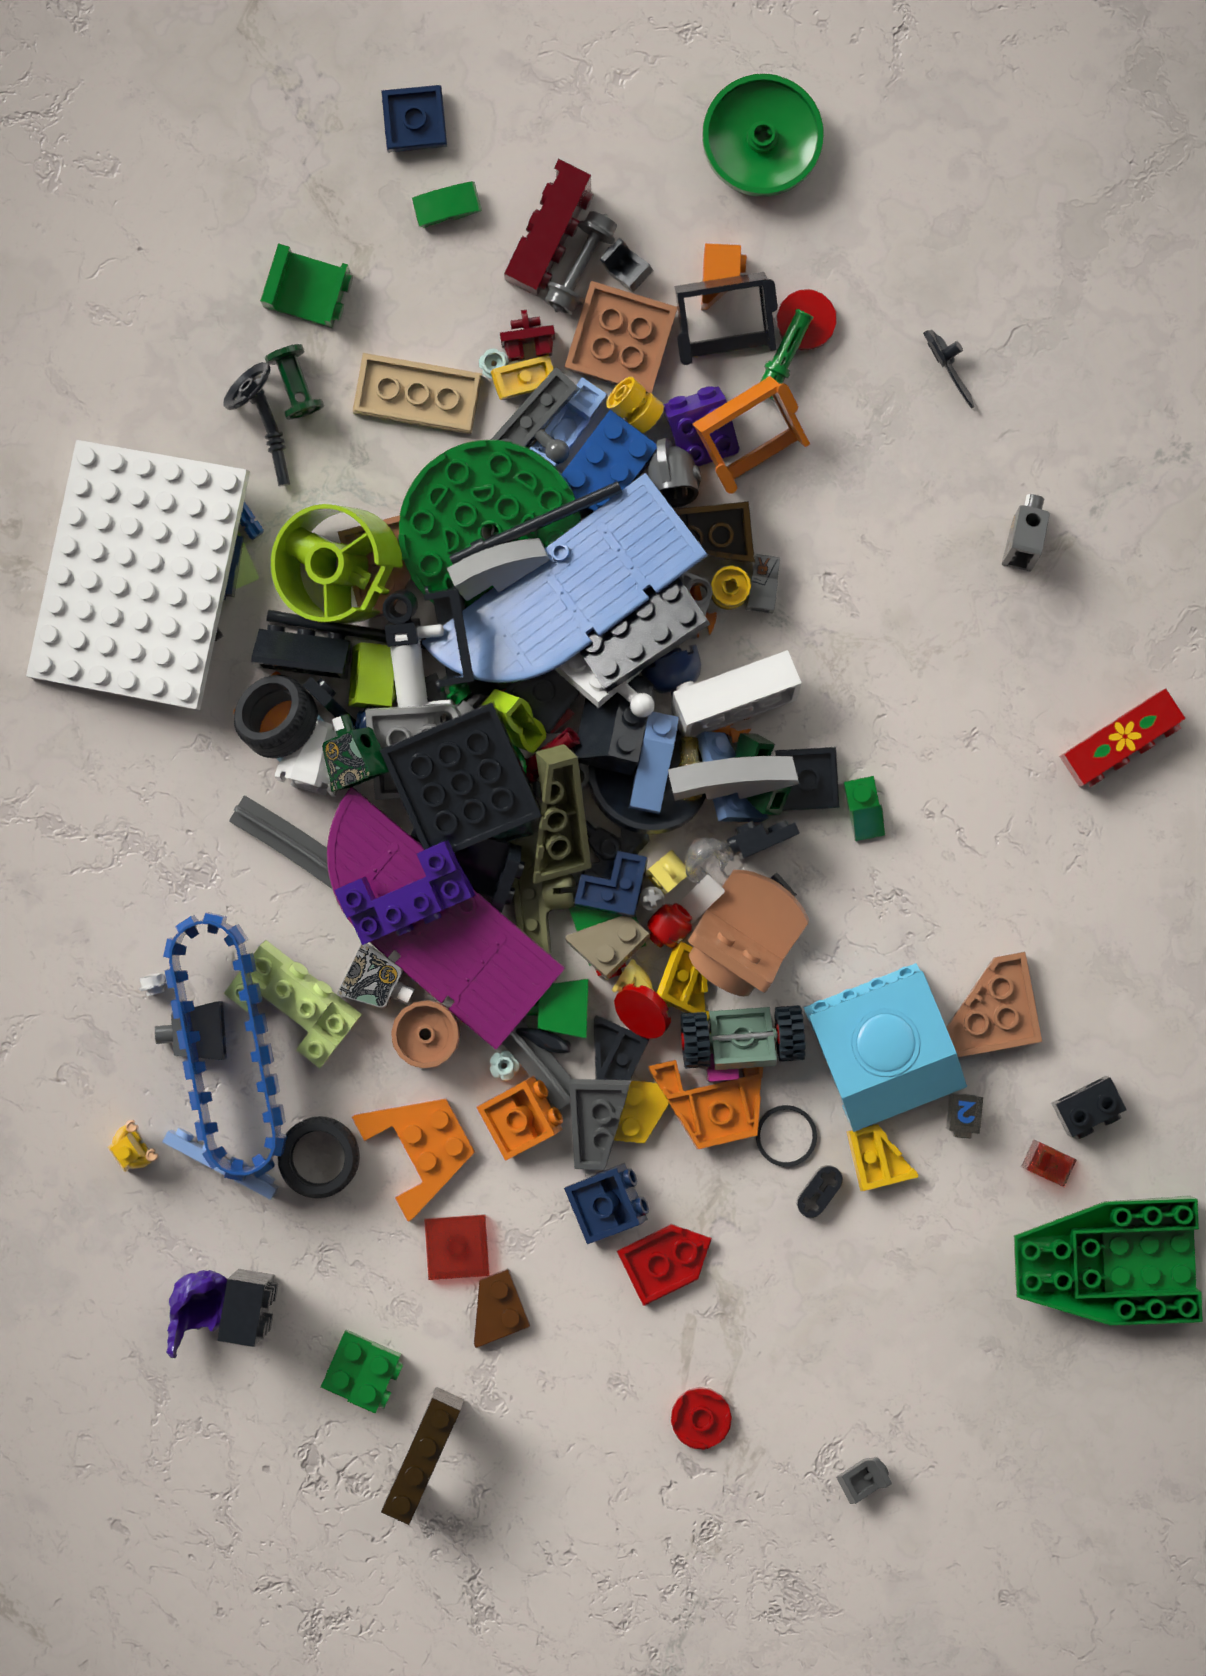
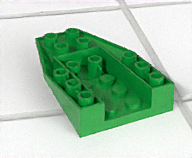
M1193 1196L1104 1201L1014 1235L1016 1297L1107 1325L1203 1322L1202 1293L1196 1288L1194 1230L1199 1229L1198 1199Z

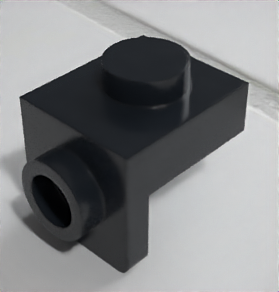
M621 238L608 247L600 258L609 275L632 292L654 271L651 265L631 251Z

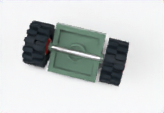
M801 1006L775 1007V1028H772L770 1007L709 1011L711 1033L708 1030L706 1012L681 1014V1046L685 1069L710 1067V1046L713 1049L715 1070L776 1066L777 1058L774 1042H776L777 1055L780 1062L805 1060V1028Z

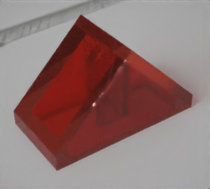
M1033 1139L1021 1167L1065 1187L1077 1159Z

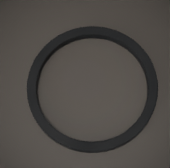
M790 1105L777 1106L766 1112L760 1119L756 1143L761 1154L769 1162L783 1167L795 1166L804 1162L814 1151L817 1142V1130L811 1117L802 1109ZM780 1110H793L800 1113L807 1119L812 1129L810 1148L805 1155L795 1161H777L765 1152L761 1144L760 1133L763 1123L771 1114Z

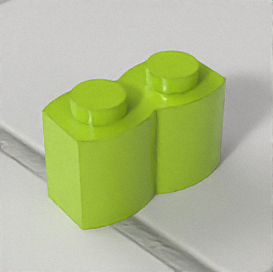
M495 689L482 706L494 701L512 744L534 753L546 739L544 726L539 720L533 718L532 709L524 699Z

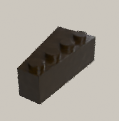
M749 501L673 509L708 556L755 562Z

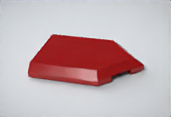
M670 1224L617 1250L642 1305L645 1306L698 1280L712 1238Z

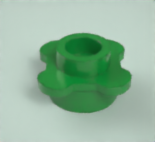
M466 682L452 685L448 689L450 694L447 695V699L453 700L455 705L459 706L463 700L467 701L473 695Z

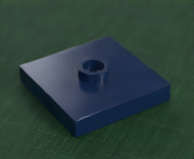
M441 85L381 90L387 153L447 147Z

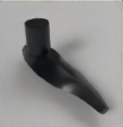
M517 1028L516 1030L518 1035L528 1038L542 1049L554 1053L571 1052V1043L551 1032L534 1028Z

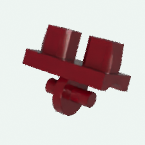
M527 309L521 310L522 319L510 321L511 330L523 329L500 332L502 348L505 347L509 362L525 359L524 344L535 343L537 357L548 354L552 356L553 340H555L554 325L529 328L540 326L541 321L540 316L528 318Z

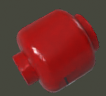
M669 903L663 904L648 920L647 926L651 932L650 940L660 948L664 945L669 948H675L680 941H683L691 933L692 916L678 903L673 905Z

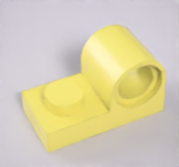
M670 850L645 872V875L665 896L692 872L675 852Z

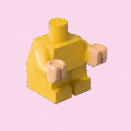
M130 1120L126 1125L119 1128L113 1137L112 1144L107 1147L124 1172L129 1169L144 1168L159 1158L158 1153H155V1149H149L145 1142L141 1144L140 1141L143 1139L137 1132L139 1126L135 1124V1120Z

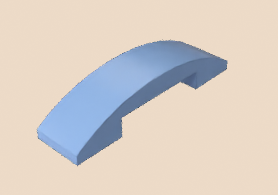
M583 377L577 383L580 390L545 429V432L554 440L560 439L566 442L569 450L607 396L605 392ZM538 441L533 447H530L531 450L543 456L555 467L559 465L546 457L545 448Z

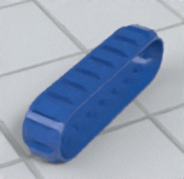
M208 912L205 913L203 920L199 921L193 915L175 926L178 933L174 938H167L163 957L169 958L170 969L164 971L168 988H174L176 999L171 1000V1007L174 1019L180 1018L182 1029L176 1032L180 1050L186 1049L188 1059L182 1063L186 1080L192 1079L194 1089L189 1091L188 1094L192 1111L198 1110L200 1120H197L194 1124L197 1140L204 1141L206 1148L202 1155L211 1169L218 1167L221 1171L225 1172L224 1178L243 1182L249 1174L259 1178L275 1166L272 1158L274 1156H281L284 1153L287 1135L281 1133V1125L286 1122L283 1104H276L275 1094L280 1092L277 1073L270 1074L269 1064L274 1062L271 1043H264L263 1033L268 1032L265 1013H258L257 1003L262 1001L259 983L253 984L251 972L257 970L253 953H247L244 944L249 939L239 924L232 926L226 923L227 916ZM200 924H208L207 933L217 934L219 928L223 929L228 934L224 941L228 947L235 945L238 960L232 962L234 971H241L244 990L238 993L240 1001H247L250 1020L244 1023L246 1031L253 1032L256 1051L250 1052L252 1062L259 1063L262 1081L257 1082L256 1085L258 1092H264L268 1109L267 1112L262 1113L264 1123H270L272 1129V1137H266L264 1147L271 1149L267 1159L260 1153L253 1157L254 1166H244V1160L234 1158L233 1163L229 1162L224 1157L227 1154L224 1147L217 1148L213 1133L219 1130L217 1122H211L207 1103L213 1101L211 1092H205L202 1072L207 1071L205 1061H199L196 1042L200 1041L201 1038L199 1031H193L190 1011L195 1010L193 1001H187L184 981L189 980L188 971L181 970L179 960L180 955L186 954L187 946L181 944L184 936L187 934L193 939L199 935L196 926Z

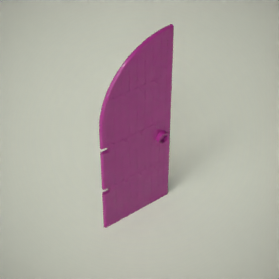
M352 786L341 800L335 812L327 844L329 878L334 895L342 911L343 909L334 890L360 878L367 877L375 898H379L426 877L417 857V853L424 851L422 845ZM475 890V896L440 911L442 917L427 924L421 919L412 923L415 928L414 930L397 936L396 931L370 942L387 958L394 950L398 952L401 957L395 964L440 1003H443L447 996L453 999L455 1002L448 1010L495 1050L565 969L562 964Z

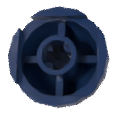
M696 644L689 645L690 652H687V649L682 651L681 648L670 651L641 671L642 676L647 677L654 685V691L659 693L670 692L671 696H673V692L677 691L676 688L679 685L689 681H693V683L697 681L702 665Z

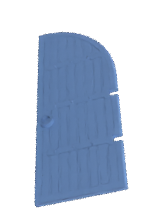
M646 473L623 489L622 493L615 495L546 547L545 550L550 558L549 561L499 593L495 588H492L462 611L474 679L494 683L518 682L541 676L558 668L592 643L587 634L595 629L598 636H602L647 602L649 597L644 591L652 586L656 593H659L708 556ZM451 619L443 625V636L426 638L422 641V644L439 662L463 675L454 620Z

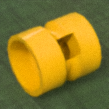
M627 377L622 380L610 393L606 403L609 410L621 418H625L626 422L641 433L651 429L659 420L664 410L663 403L652 393H646L645 387L633 377Z
M727 566L718 570L711 582V599L715 605L725 610H733L742 606L751 588L750 578L747 573L735 566Z

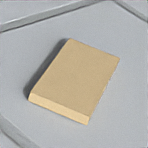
M363 353L352 412L353 414L472 434L482 373Z

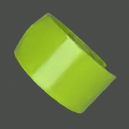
M332 504L309 506L294 514L280 529L271 554L272 579L283 602L298 615L318 622L358 623L376 616L380 611L373 608L380 594H389L390 592L384 586L394 567L402 568V554L399 543L391 528L381 518L363 509ZM339 513H346L354 518L366 533L350 544L330 542L315 532L312 533V531L328 517ZM373 551L374 563L381 567L360 608L352 607L351 586H357L362 590L365 589L372 575L368 572L369 567L366 555ZM337 557H338V564H339V565H338V568H337V571H336V569H335V563H336V559H337ZM300 563L305 565L308 576L314 582L324 585V611L307 594L302 582Z

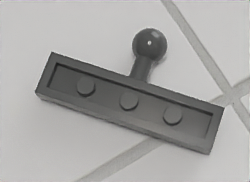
M555 367L491 440L509 441L528 447L536 439L545 448L546 457L556 464L563 463L569 456L568 445L563 440H554L543 429L580 388L558 367Z

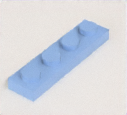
M178 1128L177 1131L169 1130L162 1141L163 1143L210 1167L202 1155L206 1151L205 1145L193 1141V1134L181 1128ZM232 1156V1158H231L230 1160H229V1159H227V1160H228L229 1162L233 1163V1160H234V1158H236V1157H233V1156ZM218 1167L214 1168L215 1171L225 1175V1172L221 1171ZM267 1173L259 1178L249 1174L243 1182L234 1180L270 1200L275 1196L279 1188L278 1185L274 1184L275 1178Z

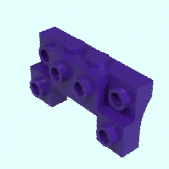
M449 840L417 853L426 877L386 895L375 898L367 877L360 878L334 890L346 918L350 917L362 945L396 931L397 936L415 929L412 923L423 919L425 924L442 917L440 911L475 896L471 883L459 865Z

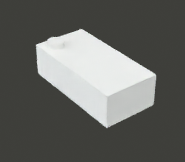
M786 650L696 684L693 681H689L679 685L676 688L677 691L673 692L671 711L673 716L679 717L678 729L683 741L695 738L702 732H712L796 701L802 683L789 651Z

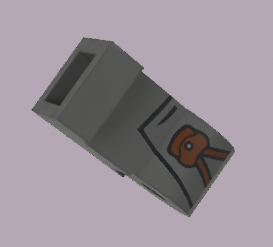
M762 554L755 555L746 610L773 614L776 603L780 557Z

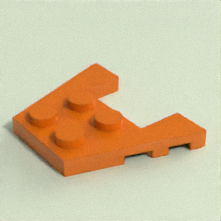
M676 1060L648 1066L651 1075L696 1149L757 1136L763 1067L742 1068L743 1077L683 1091Z
M447 1098L352 1116L364 1141L393 1126L422 1179V1183L395 1197L408 1222L421 1211L475 1153Z

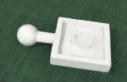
M580 652L555 669L598 708L618 692L630 702V709L637 717H647L654 710L655 703L649 694L637 693L627 684L640 672L606 693Z

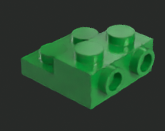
M345 1330L320 1388L348 1399L347 1402L376 1413L378 1407L385 1408L391 1394L390 1391L386 1390L390 1379L396 1381L403 1367V1363L399 1362L401 1353Z

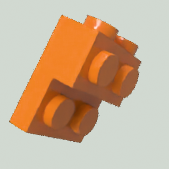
M534 1076L476 1107L505 1161L563 1130L561 1126L563 1117L556 1107L551 1108L546 1099L548 1096L546 1085L541 1080L537 1081Z

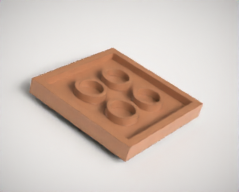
M591 281L564 368L618 385L627 377H633L645 387L646 393H652L678 310L677 307Z

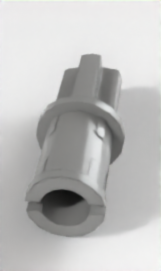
M650 886L645 888L640 895L642 906L649 911L659 909L664 903L663 892L657 887Z

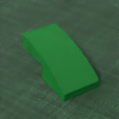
M473 181L440 188L412 197L418 225L422 228L448 219L458 220L482 211L476 185Z

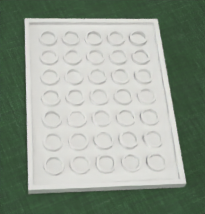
M76 440L26 676L200 710L250 471Z

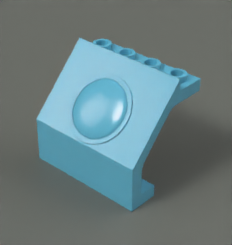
M917 963L902 967L895 972L874 978L867 983L852 989H846L839 994L803 1007L820 1044L840 1094L844 1113L853 1132L967 1087L952 1040L923 971H920Z

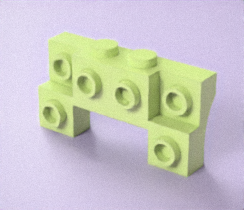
M265 940L253 954L257 971L251 972L253 984L259 983L261 996L309 1032L296 1050L317 1067L321 1068L362 1014L335 994L327 983L318 981L309 974L304 965L294 962ZM239 971L224 994L245 1011L249 1012L247 1001H240L238 992L244 990L241 971Z

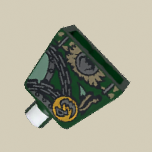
M349 714L332 719L337 737L323 742L322 745L330 777L331 792L357 786L389 772L380 752L382 748L372 728L366 727L354 730Z

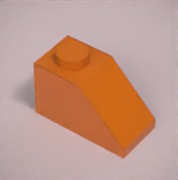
M705 243L702 282L740 276V273H746L747 255L741 254V245ZM728 291L702 295L701 310H708Z

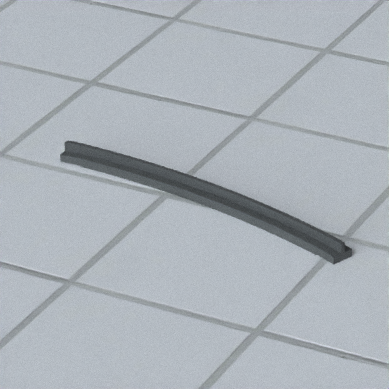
M244 795L240 803L235 806L234 813L229 822L275 849L332 889L327 866V847ZM521 1020L502 1044L531 1077L534 1076L537 1081L541 1080L544 1082L548 1089V1099L558 1110H561L570 1103L569 1083L572 1078L550 1051L538 1047L528 1038L516 1033L517 1028H529Z

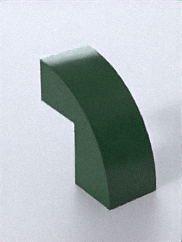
M740 733L735 758L771 756L775 744L758 734ZM789 786L747 797V799L762 814L780 815L792 787Z

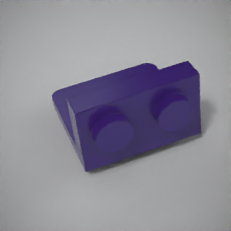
M719 386L704 387L698 390L696 394L687 397L677 396L670 399L668 403L663 404V412L671 427L676 446L689 452L693 456L697 467L713 461L692 423L727 403L726 397ZM733 421L728 422L709 434L722 459L739 452L740 447Z

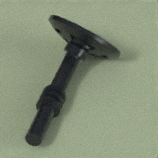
M261 362L249 368L233 383L225 395L223 405L227 410H234L248 402L256 404L267 432L265 439L269 441L266 442V445L270 446L268 452L272 454L278 486L290 485L283 452L286 447L282 445L284 439L280 438L283 436V432H279L264 395L265 391L262 389L267 382L271 369L266 362ZM262 373L260 378L253 380L255 376Z

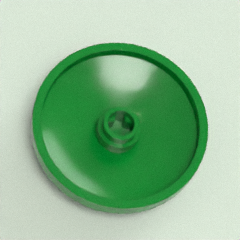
M773 74L748 75L724 87L711 102L705 115L702 131L704 153L717 177L738 192L759 197L779 195L802 183L810 175L818 162L824 138L822 118L811 96L795 82Z

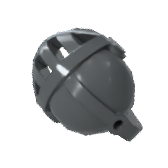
M668 438L657 440V452L649 460L648 477L659 491H663L662 495L671 507H682L690 504L699 494L698 488L701 482L699 467L695 465L693 456L689 452L673 446L672 441ZM675 487H676L677 499H674V491H673V488H675Z

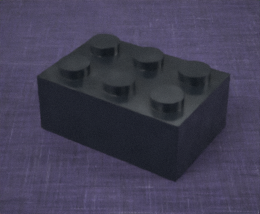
M238 1269L227 1279L217 1341L255 1347L260 1340L264 1339V1336H267L273 1321V1314L268 1313L269 1306L272 1305L273 1301L275 1302L278 1291V1283H274V1274Z

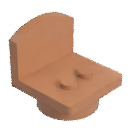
M734 869L722 886L725 892L704 912L691 934L688 942L694 947L689 953V959L693 966L714 985L731 994L746 997L752 993L754 988L764 993L768 990L783 959L808 925L809 918L800 902L781 884L752 871Z

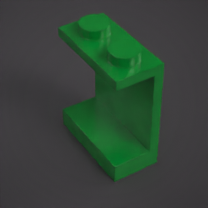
M278 243L260 301L264 308L333 328L335 320L340 321L344 310V304L341 303L344 292L348 293L350 291L353 275L350 274L348 264L342 263L341 267L293 253L289 246Z

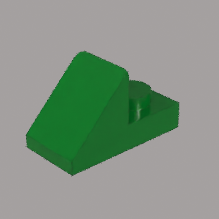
M874 776L843 782L855 841L885 836L882 804H879Z

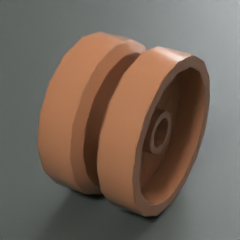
M425 1000L414 1002L401 1010L394 1020L391 1031L393 1047L401 1059L411 1066L430 1068L440 1065L452 1056L458 1048L461 1034L459 1022L455 1015L448 1010V1007L439 1002ZM424 1028L431 1031V1038L429 1040H424V1037L420 1036V1031Z

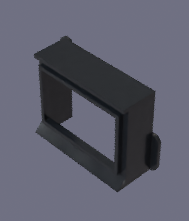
M765 272L674 286L681 331L677 336L680 362L683 365L692 364V357L765 345H768L770 351L777 350L772 312H775L778 308L775 282L772 279H768ZM759 287L764 331L690 342L684 298Z
M429 585L425 587L426 594H424L425 601L433 599L437 624L443 626L451 619L454 620L463 675L445 666L447 676L436 681L438 693L444 691V686L474 681L462 613L466 609L465 599L455 587L432 591V587Z

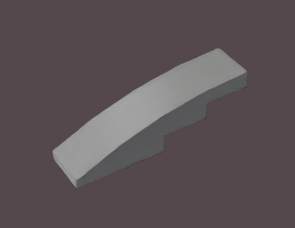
M793 757L728 758L668 769L675 801L703 793L706 794L707 800L737 792L739 799L799 784Z

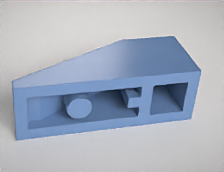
M652 712L647 716L629 808L660 814L679 717Z

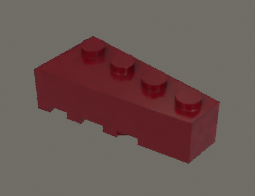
M559 158L554 167L556 169V179L554 183L546 184L540 200L542 207L540 210L536 209L533 211L526 228L528 234L526 237H521L504 272L505 281L535 296H538L541 289L546 291L547 284L551 282L553 274L549 272L554 262L560 264L567 249L563 246L567 237H573L578 229V215L582 209L585 211L588 209L594 197V194L590 193L591 174Z

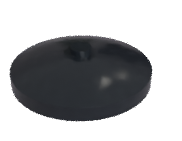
M677 726L669 769L703 762L697 739L693 738L683 741ZM590 765L588 767L589 788L596 805L612 822L632 832L662 834L678 829L688 823L698 813L706 799V794L703 793L675 801L668 773L660 814L631 809L629 807L637 766L632 775Z

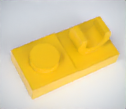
M548 354L492 369L491 375L499 399L503 400L534 392L553 371V366Z

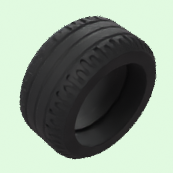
M270 675L256 681L242 694L234 712V727L240 739L258 755L272 759L282 758L299 750L310 739L317 724L318 710L311 694L298 681L285 675ZM285 701H292L289 714L285 720L276 728L260 733L261 724L266 714L274 706Z
M318 1116L302 1120L285 1134L287 1139L284 1153L281 1156H277L280 1174L293 1191L309 1198H326L339 1193L352 1181L358 1170L360 1152L356 1138L343 1123L333 1118ZM310 1132H327L336 1137L343 1147L345 1155L343 1168L338 1176L329 1182L312 1183L307 1181L297 1172L294 1166L293 1151L295 1145L304 1135Z

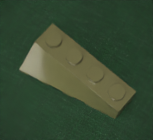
M564 744L536 752L542 797V816L539 823L533 882L535 884L591 868L578 757Z

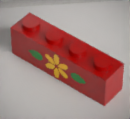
M1165 688L1059 757L1078 786L1087 783L1089 787H1092L1105 778L1103 772L1113 767L1117 771L1130 762L1128 756L1138 750L1140 754H1143L1156 745L1153 740L1164 734L1167 738L1181 729L1179 723L1186 718Z

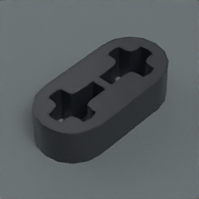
M832 1165L821 1166L801 1191L796 1205L803 1216L808 1218L819 1216L838 1192L843 1183V1177L836 1167ZM831 1171L835 1172L833 1178L836 1180V1184L834 1186L828 1184L821 1191L819 1188L824 1182L821 1175L824 1172L826 1174L831 1173ZM816 1192L820 1193L815 1201L818 1208L816 1210L810 1208L808 1211H805L806 1205L803 1199L805 1197L811 1199Z

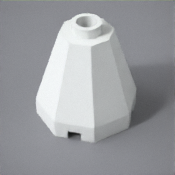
M317 720L315 730L310 739L299 750L283 757L278 764L275 777L283 783L286 778L291 779L290 786L325 796L328 791L330 796L336 797L338 791L331 792L330 777L322 745L323 742L337 737L336 731L332 730L334 725Z

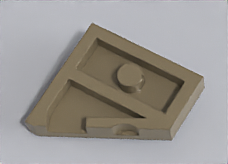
M620 916L569 934L565 937V940L608 980L650 938V934L632 917Z

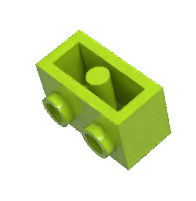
M365 642L354 645L352 648L348 706L358 708L392 707V703H395L397 695L396 687L393 685L394 672L391 648L387 647V645Z

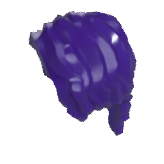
M201 1270L197 1273H189L182 1276L174 1284V1290L169 1298L170 1324L167 1330L169 1336L166 1353L170 1358L177 1357V1349L181 1344L185 1331L208 1327L211 1332H214L219 1328L227 1285V1278L212 1270Z

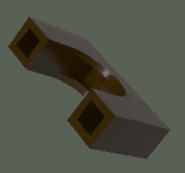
M438 1387L435 1388L407 1455L385 1499L381 1513L410 1525L459 1416L464 1399Z

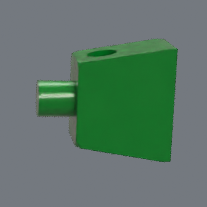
M588 979L552 983L526 1015L538 1016V1029L586 1038Z

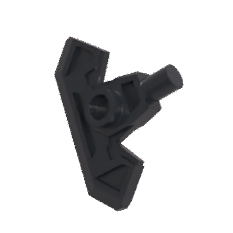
M586 820L588 843L599 861L591 863V868L584 870V875L611 880L617 851L638 855L650 841L649 834H640L622 828L621 837H618L599 826L595 828Z

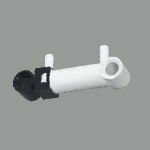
M397 590L385 599L382 611L385 618L389 621L385 625L387 647L391 648L398 707L441 703L453 705L452 700L428 702L420 641L423 638L443 636L444 628L441 624L421 626L420 618L411 619L418 609L417 598L408 590ZM396 599L405 602L407 606L405 614L398 613L395 610L394 601Z

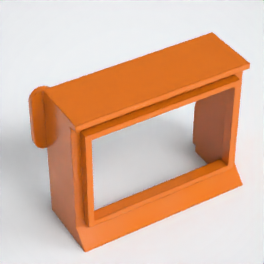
M771 376L692 423L716 466L715 471L725 491L729 494L735 493L738 489L734 479L797 440L804 447L810 445L795 415L798 410V404L790 388L784 383L779 384ZM772 396L788 429L726 466L709 434Z

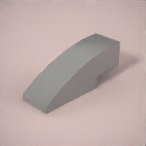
M539 538L525 539L482 550L448 567L447 570L455 588L468 601L492 585L499 593L549 561L550 558Z

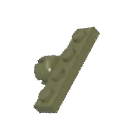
M538 832L508 835L509 843L522 846L521 861L525 862L521 878H515L513 881V887L515 888L516 925L546 952L552 953L548 920L549 912L575 906L576 893L560 894V888L576 887L575 879L572 874L535 884L533 882Z

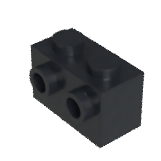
M1104 1076L1051 1103L1067 1136H1077L1078 1139L1094 1132L1093 1127L1102 1122L1106 1126L1122 1118L1120 1113L1127 1110L1109 1076Z

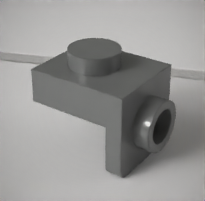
M878 1457L862 1459L836 1477L850 1504H856L877 1489L887 1488L892 1484L888 1477L889 1472L886 1465Z

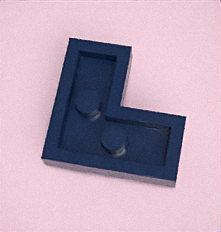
M617 851L611 880L581 874L574 902L575 906L635 918L648 858Z

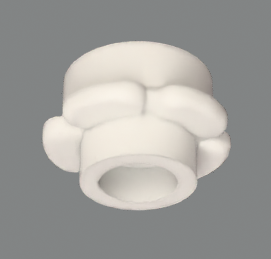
M156 973L140 978L141 987L139 991H146L147 996L164 992V986L167 985L164 974Z

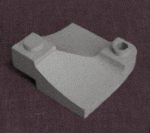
M449 703L365 710L366 725L373 729L381 748L443 723L442 715L444 713L449 714L451 719L461 715L459 709ZM390 772L374 778L375 800L401 798Z

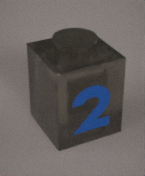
M959 1093L949 1094L946 1129L953 1131V1137L971 1139L972 1133L980 1134L983 1097Z

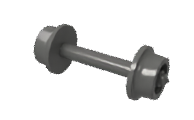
M590 211L584 221H579L578 227L588 234V237L563 286L554 282H548L547 284L549 291L545 302L552 306L555 312L572 315L578 305H583L584 299L573 291L599 241L607 244H614L615 242L613 235L617 224L608 218L607 214Z

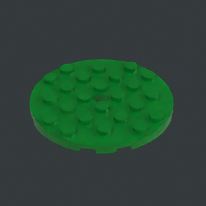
M488 439L457 445L430 461L416 476L406 493L400 511L398 535L402 559L411 575L412 581L423 595L426 594L425 587L431 585L432 591L452 588L454 584L447 570L448 567L453 565L449 556L470 547L471 542L480 538L486 540L482 535V528L485 524H495L499 533L576 500L568 482L557 468L543 456L525 446L509 441ZM580 511L514 541L539 538L544 548H546L581 522ZM490 586L468 601L465 600L466 608L494 588V586Z

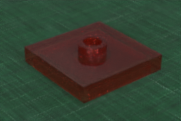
M486 1214L424 1219L428 1280L490 1276Z

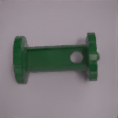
M302 344L289 345L265 356V361L268 365H277L292 407L284 412L287 420L305 417L324 407L322 399H312L297 357L305 352ZM301 393L304 395L305 400L299 402L296 400L295 395Z

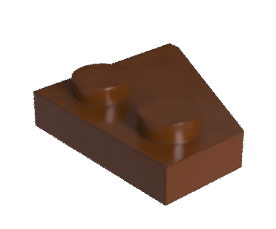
M508 1268L479 1280L474 1336L475 1348L530 1327V1322Z

